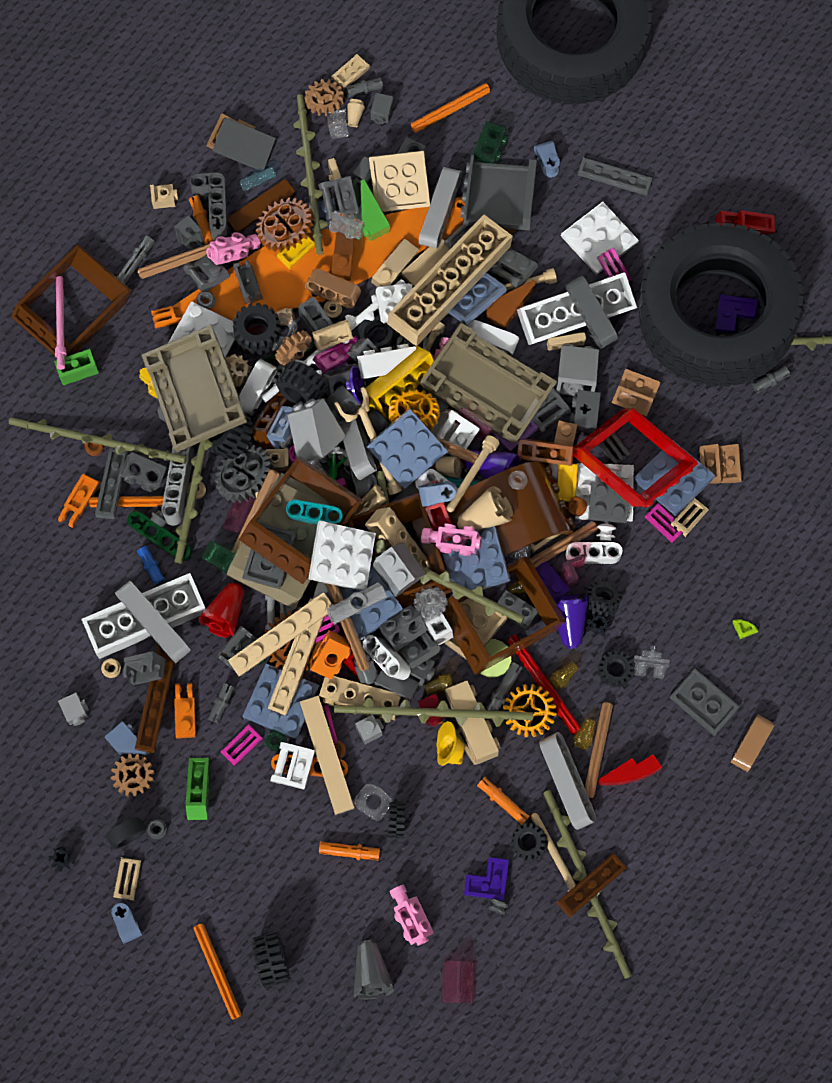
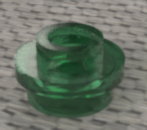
M278 731L268 733L265 738L266 746L273 751L280 750V743H285L284 735ZM278 738V744H272V739Z

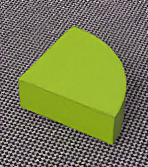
M741 619L732 621L740 639L758 633L755 625Z

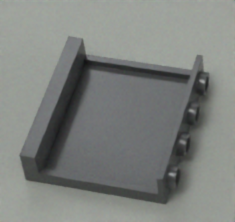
M471 155V161L467 162L466 173H469V176L465 177L464 188H467V192H463L462 203H465V207L461 206L460 217L464 218V225L473 226L485 215L501 228L530 230L537 160L529 159V166L478 163L474 162V155Z

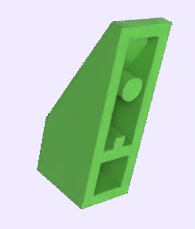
M361 180L362 227L360 229L363 236L368 237L369 241H372L389 233L390 224L365 180Z
M189 758L185 805L188 820H208L209 758Z

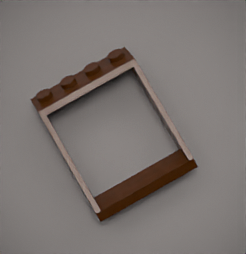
M76 245L16 304L11 316L54 356L55 348L57 347V332L33 312L29 306L56 281V277L61 276L72 266L113 302L71 344L64 339L66 357L76 354L125 305L132 291L80 245Z
M299 456L250 520L239 540L301 584H304L309 577L311 559L260 525L257 521L291 476L345 512L347 516L340 524L342 526L348 524L363 500Z
M419 493L357 514L348 522L350 528L370 532L365 526L366 522L377 509L390 507L402 524L424 517L427 528L433 530L425 506L423 507L421 504ZM432 543L441 572L443 573L447 569L442 553L436 547V543ZM431 579L425 584L421 582L413 584L395 598L404 609L410 605L413 606L451 593L452 589Z
M528 557L521 558L508 565L509 576L514 573L516 574L546 627L490 657L460 605V602L468 599V597L463 596L457 600L451 596L439 608L451 627L453 637L475 675L556 632L566 622Z

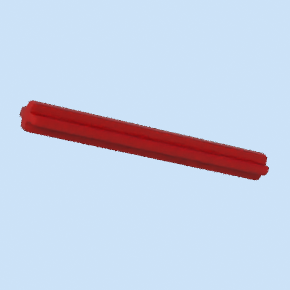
M516 634L508 638L510 646L520 641ZM524 648L517 652V656L537 685L543 688L542 692H549L546 698H554L550 704L556 705L555 711L570 733L575 734L581 729L580 725L528 650Z

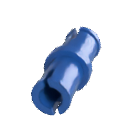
M148 546L137 550L144 564L143 568L145 571H148L154 585L165 581L158 567L159 563L157 560H154Z

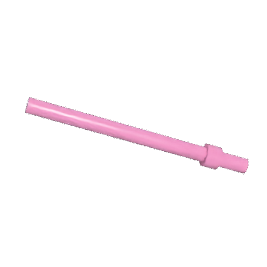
M58 276L56 277L57 347L55 348V357L57 358V368L60 370L65 368L66 347H64L63 277Z

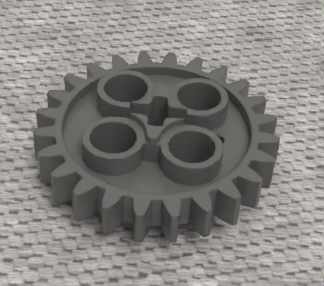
M248 445L239 457L221 460L223 466H218L217 468L220 472L215 473L218 477L215 480L218 484L216 488L228 501L231 500L233 503L236 500L242 503L243 498L248 502L250 496L256 498L255 493H259L269 470L274 467L271 464L272 459L261 447L257 448L255 445L250 447ZM246 475H250L255 480H251Z

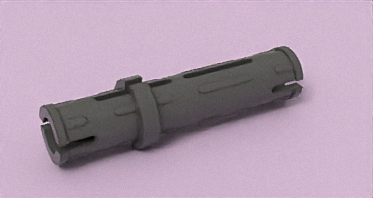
M145 236L138 248L133 250V255L118 274L117 278L124 284L129 280L141 261L146 259V254L155 243L149 236Z
M511 662L496 692L492 693V699L485 709L486 711H498L501 705L505 704V698L522 670L521 666Z

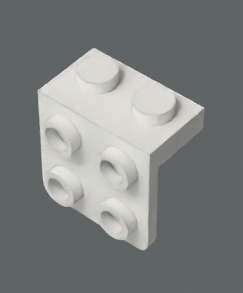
M412 283L376 288L375 293L381 322L388 323V313L412 290Z

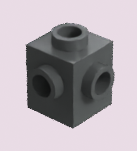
M431 658L411 669L409 678L419 682L418 687L422 688L426 680L430 681L435 673L433 669L435 662Z

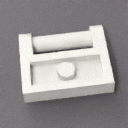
M451 410L448 414L450 416L436 437L443 439L455 420H457L460 424L448 442L467 449L480 428Z
M281 742L279 747L281 751L275 773L271 776L270 781L305 790L315 750ZM288 751L294 753L287 778L282 777Z

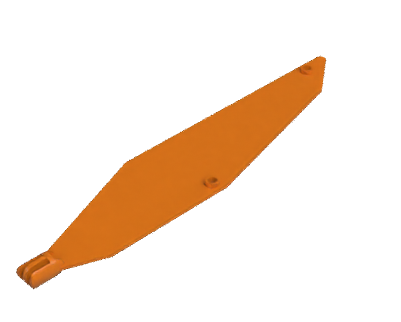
M463 196L454 200L442 236L443 240L449 238L464 224V218L460 217L461 208L457 207L458 204L465 207V203H462ZM429 207L412 208L384 215L390 224V232L372 241H369L368 237L363 236L360 229L362 227L361 221L340 225L356 227L350 280L346 281L358 285L373 277L404 239L419 249L417 254L428 249V246L419 245V236ZM337 226L321 230L323 235V254L317 255L316 248L314 247L291 269L286 267L277 258V254L280 252L278 249L273 252L272 249L268 250L266 246L239 262L240 266L245 265L246 261L250 262L263 300L253 302L252 305L255 306L256 303H260L263 306L266 304L268 309L272 307L277 312L286 307L288 309H296L299 305L314 297L312 296L313 293L306 289L305 284L314 269H321L332 274ZM314 232L307 233V235L315 242L313 238ZM234 266L227 270L230 275L229 278L207 291L215 297V305L209 310L231 321L236 318L238 311L242 312L241 308L243 306L248 307V304L245 305L234 272ZM198 289L173 306L152 310L151 314L155 323V329L179 324L191 301L197 304V296L202 292ZM316 296V297H315V299L317 300L318 303H321V302H324V301L327 300V299L322 298V297H320V296ZM204 299L203 303L207 304L209 303V300Z

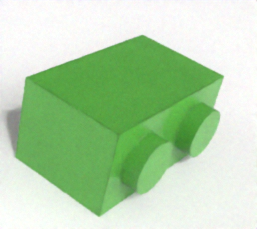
M90 349L65 357V368L62 370L57 368V360L54 361L63 386L99 374Z

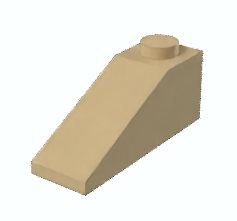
M404 239L372 277L371 283L377 287L392 286L419 249Z

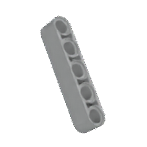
M443 167L419 236V245L433 248L439 247L461 183L462 171Z
M360 415L350 422L344 421L340 427L346 436L343 439L353 473L359 480H362L377 471L372 453L366 447L369 443Z
M193 445L178 452L172 448V453L187 456L185 464H179L180 462L170 460L162 513L166 522L172 526L179 524L183 518L192 466L190 461L194 455Z
M130 580L115 592L120 601L175 663L191 651Z
M556 732L540 740L541 751L574 828L579 830L596 822V814L563 736Z

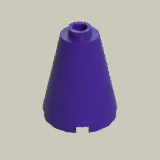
M472 450V452H475L477 454L481 453V451ZM506 452L489 453L477 474L484 479H488L500 472L520 465V456L515 453ZM465 460V464H467V468L470 470L474 463Z
M578 595L558 596L555 603L566 620L558 629L562 644L566 645L567 649L578 648V645L582 644L588 596L583 595V599H578Z

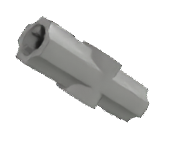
M378 582L360 592L353 593L349 598L327 608L326 611L331 622L335 625L354 614H359L362 610L385 599L387 596L383 586ZM352 600H359L361 607H355L352 604Z

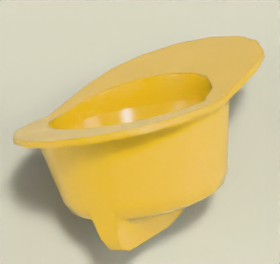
M447 721L442 724L438 731L436 744L437 762L441 766L447 763L462 764L465 744L456 736L453 723Z

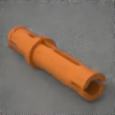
M195 195L193 196L194 200L192 197L189 198V202L194 212L193 218L196 219L198 226L202 230L206 245L214 240L211 236L207 211L203 208L200 196Z
M484 777L477 785L490 797L491 801L494 800L520 825H523L530 817L509 799L500 787L497 788L491 783L487 777Z
M320 841L319 854L356 858V860L370 859L379 861L380 848L363 847L362 844L355 846Z

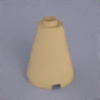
M496 486L490 487L458 517L457 525L459 529L463 530V527L467 526L475 528V531L512 521L510 517L513 516V511L508 499L501 497L499 493L502 491Z

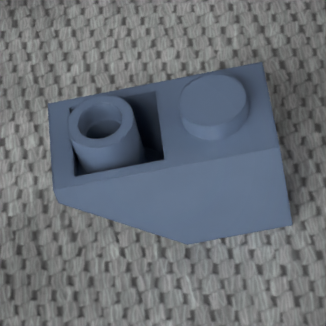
M122 721L105 736L106 740L119 755L131 754L136 756V754H139L140 756H148L150 754L135 750L137 737L134 734L137 732L130 723L126 726Z

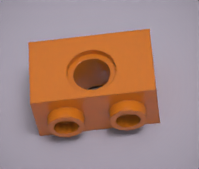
M328 630L310 660V670L332 679L334 674L339 673L344 658L347 659L351 653L348 639ZM329 654L336 655L335 657H328Z

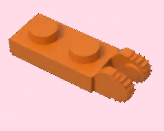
M82 474L66 500L58 521L63 523L71 510L74 514L68 525L73 528L89 504L90 497H93L98 489L100 482Z
M180 683L175 684L176 739L196 737L193 684L188 683L187 685L188 698H181L182 689Z

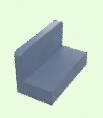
M281 407L267 433V437L274 449H279L282 442H286L291 432L288 414L293 410L292 407Z

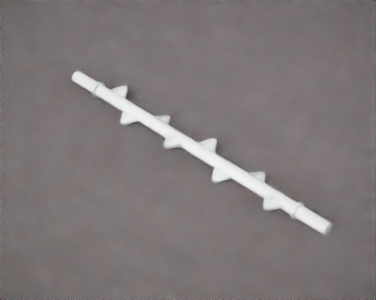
M401 279L395 285L406 283ZM376 295L371 296L373 303L357 317L345 316L346 320L349 321L351 331L363 320L373 321L375 319L373 312L378 309ZM329 348L323 349L321 351L316 350L304 361L297 359L295 360V362H300L308 366H310L312 363L315 364V362L313 361L314 356ZM276 383L261 396L265 403L279 392Z

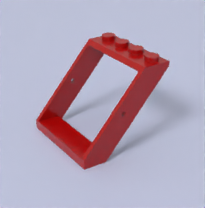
M634 408L620 410L574 446L573 452L574 457L632 507L646 508L651 506L657 497L666 494L668 488L678 484L683 476L690 474L693 468L698 465L697 460ZM628 421L678 463L640 495L590 453L592 449Z

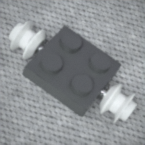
M606 464V467L616 475L618 471H621L620 468H617L618 465ZM592 481L588 520L603 521L604 524L597 526L601 531L596 536L600 537L601 541H611V538H615L612 535V531L616 529V527L611 525V522L627 523L628 502L605 482Z

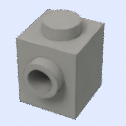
M77 693L58 701L69 725H80L88 717L86 711H89L85 700H80Z
M373 715L355 723L356 729L365 745L382 736L381 730L384 727L380 719H375Z

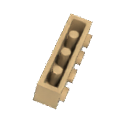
M390 507L377 509L365 524L370 532L376 533V541L383 539L386 549L404 543L412 555H417L419 565L429 569L431 566L426 555L420 550Z
M333 676L332 679L324 678L319 694L320 700H323L322 703L328 706H334V704H356L363 706L366 699L371 698L375 706L399 707L401 696L394 692ZM374 714V715L379 716V719H380V720H383V721H384V719H383V717H382L381 714ZM393 715L391 719L395 720L396 715Z
M468 681L445 690V695L451 709L474 710L478 704L475 696H477L473 685L470 686ZM467 718L463 726L459 725L476 765L498 756L500 745L497 738L493 739L490 733L493 730L489 720L485 721L484 718Z

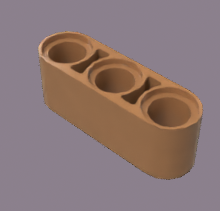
M314 269L305 284L309 292L346 308H353L361 294V289L357 285L321 269Z
M757 714L730 763L748 772L775 724Z

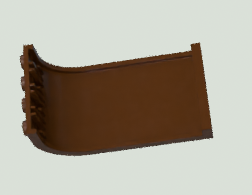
M532 461L512 467L468 487L454 511L449 512L453 525L456 526V529H459L457 525L458 517L490 487L496 486L502 491L499 494L502 498L506 497L513 511V516L510 517L512 521L496 526L504 556L554 535L565 534L568 536L575 532L573 528L576 527L572 517H568L565 511L568 510L564 499L561 500L558 495L560 489L557 483H553L550 477L553 473L549 465H545L541 461ZM424 517L412 520L432 571L439 575L442 574L432 542L431 544L421 542L423 528H427Z

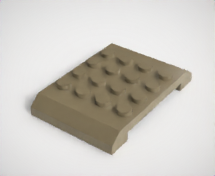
M460 323L421 380L420 385L427 392L498 436L517 444L557 381L542 372L540 374L478 337L476 335L477 332Z
M211 325L142 354L170 432L169 436L173 448L176 452L247 422L246 414L219 340Z
M281 473L279 475L272 489L270 490L268 496L271 494V492L274 490V488L277 486V484L280 482V480L283 478L285 474ZM290 477L257 522L297 533L293 548L312 560L317 525L290 519L286 511L287 503L291 500H301L328 506L334 505L306 485ZM293 506L290 509V512L292 514H298L301 508L298 506ZM316 509L311 510L309 516L316 518L320 512ZM341 510L344 520L347 514ZM331 513L328 519L330 521H337L339 515ZM242 542L230 564L227 576L296 611L311 580L307 579L304 584H301L285 572L281 589L279 590L242 579L251 550L250 547Z

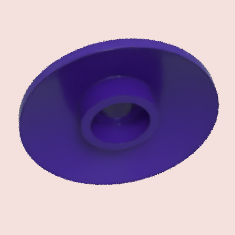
M353 366L350 369L346 388L349 392H352L355 400L362 404L363 395L360 388L364 387V383L359 369Z

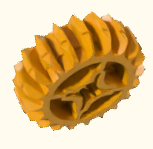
M409 389L408 393L402 391L401 396L396 395L395 400H391V406L388 409L391 424L401 416V411L405 412L410 408L429 430H433L440 417V407L436 398H432L431 393L426 394L425 390L419 392L416 389L415 392H411ZM426 409L429 411L427 415L424 414Z
M526 684L523 685L524 691L517 687L518 694L510 692V695L514 698L512 700L506 698L505 701L510 703V706L505 705L503 708L510 712L511 710L513 712H525L523 710L531 706L532 709L538 711L534 712L533 719L536 716H544L539 724L532 727L531 723L533 720H524L525 726L520 725L517 720L511 721V719L507 720L506 724L514 723L510 729L514 731L518 728V735H521L524 731L525 737L529 736V732H531L532 737H536L537 730L543 735L544 732L541 728L544 727L549 730L550 727L546 723L554 724V720L550 719V716H556L555 712H551V709H555L556 705L549 704L554 698L549 697L546 699L549 692L545 691L541 694L543 691L541 686H539L537 691H535L536 687L534 684L531 685L530 690H528ZM529 695L525 705L516 706L522 697ZM535 696L543 700L545 710L536 708Z

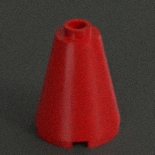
M235 582L227 584L199 617V623L203 627L207 625L209 627L208 631L217 636L228 638L231 635L232 637L236 631L245 593L243 587Z

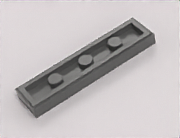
M584 157L578 171V176L646 196L653 179L652 177Z
M109 448L95 516L98 518L115 519L123 483V477H120V473L129 454L128 451L116 454L115 448Z

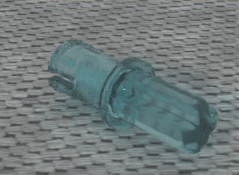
M272 167L259 173L254 172V175L241 180L240 186L243 191L256 185L261 186L263 182L276 178L275 172Z

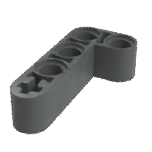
M221 173L193 175L190 178L192 194L194 196L199 195L200 198L209 197V224L212 239L216 241L217 237L227 238V194L224 176Z
M581 275L566 284L565 287L591 332L590 339L597 345L596 349H602L618 339L617 333L586 279Z

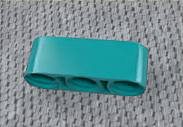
M291 500L286 506L288 517L295 521L316 525L319 521L340 525L343 521L341 510L334 506L301 500ZM293 506L301 508L298 514H292L290 509ZM311 510H318L320 512L319 516L316 518L309 516ZM331 513L339 515L337 521H330L328 517Z

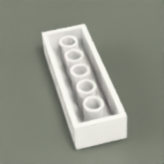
M625 272L589 284L608 318L637 308ZM568 292L517 310L528 345L586 326Z
M190 573L142 593L172 628L199 617L206 609ZM122 602L82 619L99 659L152 637Z

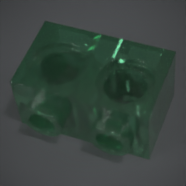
M485 122L474 150V160L491 164L500 161L502 155L500 149L502 145H506L508 140L505 127ZM485 151H491L492 153L486 154Z
M210 541L201 557L205 562L227 574L236 554Z

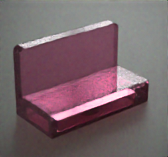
M462 407L458 412L460 416L480 428L475 437L483 442L486 436L492 433L493 429Z
M249 497L248 502L244 498L242 503L238 500L235 503L232 502L222 529L240 534L255 499Z
M584 554L562 564L560 573L569 588L576 586L578 575L575 570L583 567L586 558Z
M444 961L442 968V1003L473 1004L474 962Z

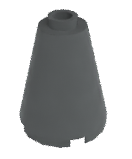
M372 940L362 941L357 947L354 997L358 995V999L368 1000L380 998L378 994L384 992L386 996L394 992V985L377 943H373Z

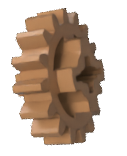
M321 79V83L315 81V86H308L309 90L305 91L306 96L304 98L307 108L311 109L312 113L317 111L318 116L322 113L328 116V112L334 114V109L340 110V105L344 103V94L341 86H338L336 81L331 84L330 79L327 82Z
M304 330L286 337L283 340V344L276 351V360L281 365L283 364V366L291 361L300 360L310 346L312 337Z
M128 754V759L122 756L121 763L115 762L117 769L111 770L115 774V776L111 777V780L116 781L113 786L115 788L120 787L118 790L120 794L126 791L125 795L127 797L131 793H133L134 797H137V792H141L144 795V788L150 789L151 787L148 783L154 782L150 775L155 774L154 770H149L152 764H145L147 758L144 757L140 760L139 754H136L135 758ZM135 763L133 766H126L127 764ZM143 769H145L146 772L145 779L142 778L141 774ZM121 772H122L123 775H124V779L122 780V783H121V780H120V773H121ZM129 773H135L137 777L135 779L133 777L130 778ZM135 784L140 785L136 788H130L132 785Z

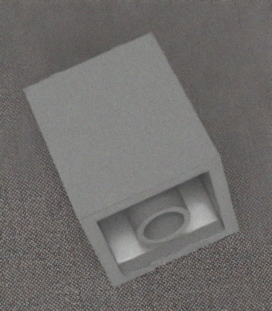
M573 344L561 346L556 388L558 394L577 396L578 390L595 392L599 349L591 346L581 348Z
M313 398L306 403L299 402L292 407L293 410L288 414L297 458L300 456L306 461L323 458L346 437L323 398L318 400Z
M404 543L390 547L378 556L373 563L374 569L395 597L426 575Z

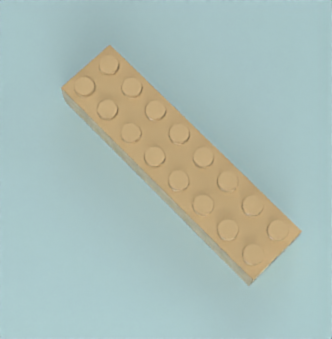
M483 215L388 313L387 324L417 346L511 247L513 236Z

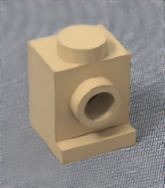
M172 184L150 185L151 201L154 209L175 207V200H178L177 189L173 188Z
M288 448L266 449L271 459L272 457H279L276 461L272 460L271 464L274 467L270 470H289Z

